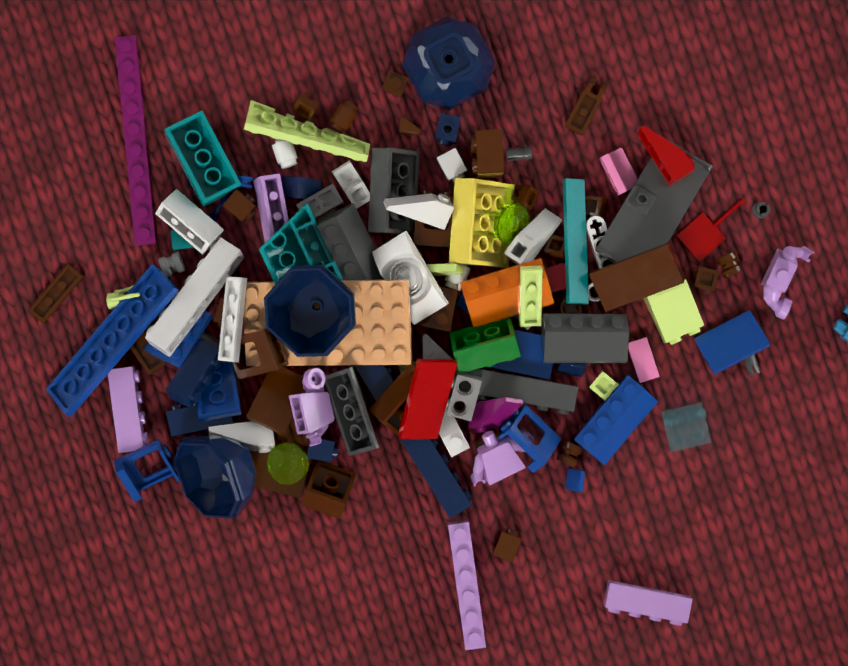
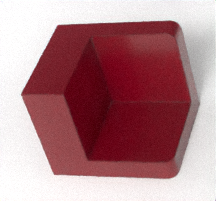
M562 263L546 268L545 272L551 293L566 289L565 264Z

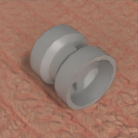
M179 252L172 253L170 257L158 258L160 268L166 277L172 276L175 272L181 273L185 271V266Z

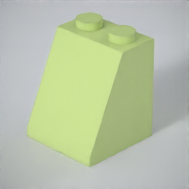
M684 279L683 284L643 298L664 343L675 344L682 340L681 336L687 333L689 336L700 332V327L704 326L686 279Z

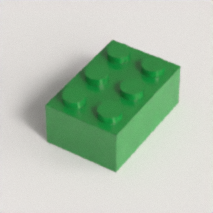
M511 317L477 328L470 326L449 332L459 374L464 372L470 373L482 367H492L497 363L513 361L521 357Z

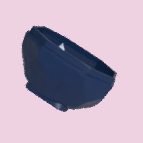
M446 16L410 36L402 66L422 102L452 110L487 91L495 60L476 25ZM452 56L453 61L451 63H447L445 61V57Z
M324 265L292 266L264 297L266 328L297 357L328 356L356 326L355 293ZM314 303L320 304L319 310L315 309Z
M216 435L185 437L182 439L173 461L185 497L203 516L236 518L250 501L256 485L257 474L248 447L243 442Z

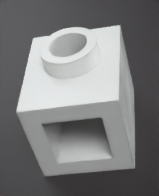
M456 148L437 157V161L448 182L453 179L455 183V178L465 177L464 173L467 172V169Z

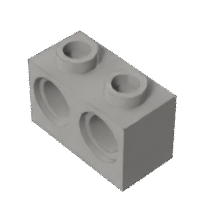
M457 371L451 386L453 389L451 397H448L446 405L447 415L468 421L472 420L482 377L468 373L459 374V371ZM462 381H468L471 387L468 390H462L459 384ZM462 401L466 406L463 410H457L454 407V403Z

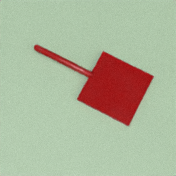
M742 198L714 224L702 212L676 236L695 258L701 262L726 239L717 226L743 204L745 199Z

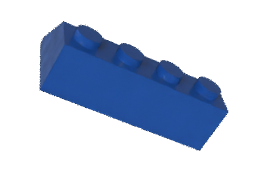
M629 375L623 377L606 401L602 402L572 438L603 465L611 459L658 403L649 392Z

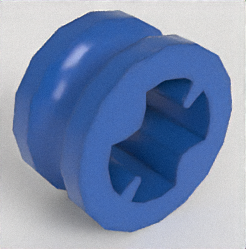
M237 176L241 183V188H252L250 183L253 181V177Z

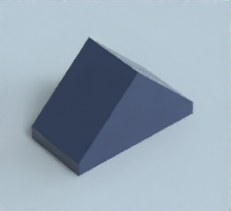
M280 176L284 198L305 200L321 191V180Z

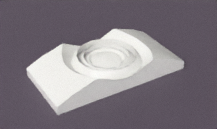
M407 231L372 252L380 275L385 280L409 279L411 322L414 325L449 304Z

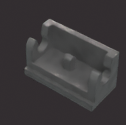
M331 184L296 205L300 210L308 203L316 220V218L339 207L344 202L335 186Z

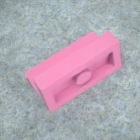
M622 148L599 158L617 196L633 188L638 179Z

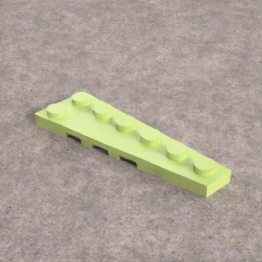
M252 100L250 101L244 130L255 134L267 135L273 139L289 141L296 145L308 146L314 150H322L334 155L349 157L355 161L367 162L370 148L369 143L340 134L328 128L318 129L312 122H299L294 120L295 116L287 113L286 116L275 113L274 108Z

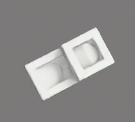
M350 160L332 171L351 203H354L356 209L370 201V192Z

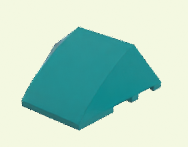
M308 203L259 248V252L274 284L292 266L324 265L340 280H343L317 227L316 220Z

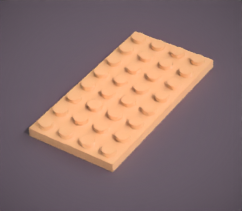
M409 279L341 280L355 293L356 326L328 356L297 357L283 344L289 363L287 366L411 365L412 338ZM274 281L247 282L243 316L244 334L266 328L264 297L275 286ZM314 303L315 309H320L319 303ZM253 342L245 343L246 366H259L261 362L255 344Z

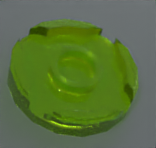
M517 203L504 205L494 221L493 227L496 238H499L500 242L510 245L514 238L529 224V214L526 208Z
M291 442L281 443L274 447L268 455V471L278 483L285 485L297 483L307 473L309 465L307 455L297 444Z

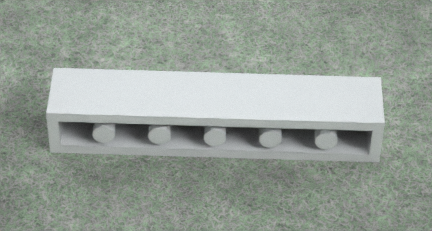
M223 238L212 244L205 259L203 258L199 261L193 275L187 277L183 288L172 298L168 308L162 310L158 321L147 330L145 338L150 345L168 357L172 355L224 286L226 276L230 277L245 258L240 249Z

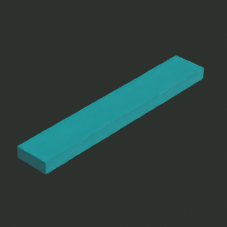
M565 178L562 181L566 304L586 305L589 303L585 180Z

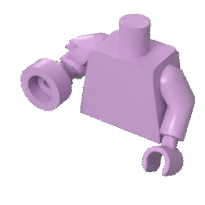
M787 246L783 251L777 248L761 282V285L764 286V300L775 312V316L783 320L790 311L792 300L785 297L779 300L782 293L786 292L797 269V258L810 262L809 256L815 253L805 246L802 248Z
M318 368L307 370L303 376L302 384L306 393L289 395L297 435L307 434L306 438H309L311 442L310 447L321 444V436L328 429V424L334 421V410L329 393L324 392L325 374Z
M520 430L534 444L533 436L526 430ZM493 431L485 432L482 435L485 444L477 448L478 455L475 457L473 473L470 478L474 487L479 481H482L483 484L487 481L489 485H492L525 469V465L515 451H525L509 435L498 440Z

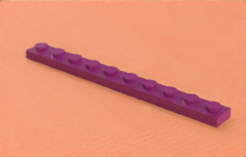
M137 36L115 37L135 246L157 244Z

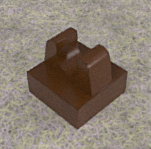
M306 92L304 95L301 93L294 105L293 111L311 121L317 111L320 99L317 98L316 101H312L309 99V92Z
M527 184L517 185L516 189L520 191L519 196H512L511 199L523 208L532 211L539 191Z

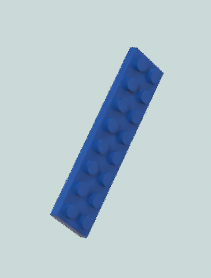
M152 264L127 293H140V296L121 300L45 389L65 415L72 417L179 291L156 265Z

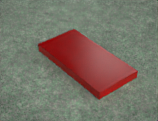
M417 359L398 433L400 439H438L457 367L455 360Z

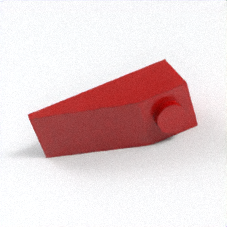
M642 126L639 129L637 135L669 186L689 176L695 170L693 159L686 155L682 149L646 126Z

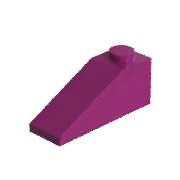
M504 397L476 402L472 420L469 421V429H476L477 433L480 434L498 429L523 404V400Z

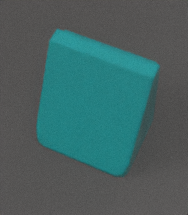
M170 230L173 251L194 248L175 230Z

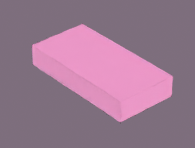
M647 337L629 342L628 351L639 383L660 377Z

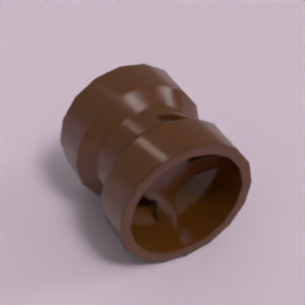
M735 251L716 259L718 265L722 266L721 273L724 278L743 271L741 264L736 261L738 256Z
M564 299L559 305V311L561 314H580L581 304H566V299Z
M564 440L563 450L556 459L576 467L577 457L584 448Z

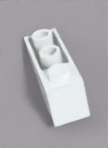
M545 208L514 238L504 254L516 265L533 261L559 226L562 219Z

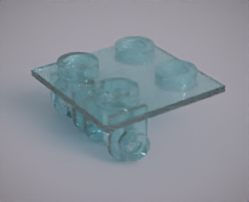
M702 402L661 412L670 452L711 443L705 418L706 411L703 409Z

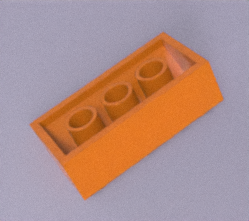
M541 258L460 282L473 328L519 315L521 266H542V308L554 304Z

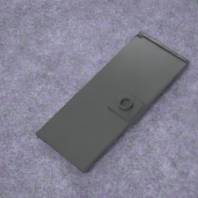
M676 145L693 159L695 170L689 176L669 186L651 157L595 251L615 263L668 243L713 166Z

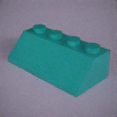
M203 111L164 129V134L203 207L241 186Z

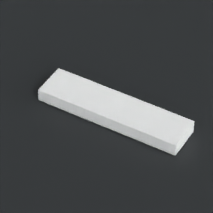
M226 276L218 360L239 362L247 278Z

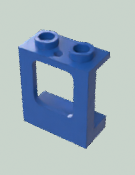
M525 404L520 409H517L509 417L510 419L501 426L502 432L497 439L501 440L506 435H509L533 458L527 468L534 473L548 462L561 438ZM523 415H526L543 432V437L537 446L517 427Z
M160 439L114 460L115 471L134 502L142 499V490L171 476H174L177 482L180 481L174 461L170 458L172 456L167 445L163 446ZM155 450H159L167 466L148 476H143L134 463L135 460Z

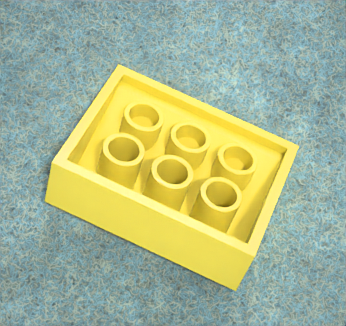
M455 178L449 263L509 268V259L504 252L509 247L511 241L513 200L511 197L514 196L515 185L475 178Z

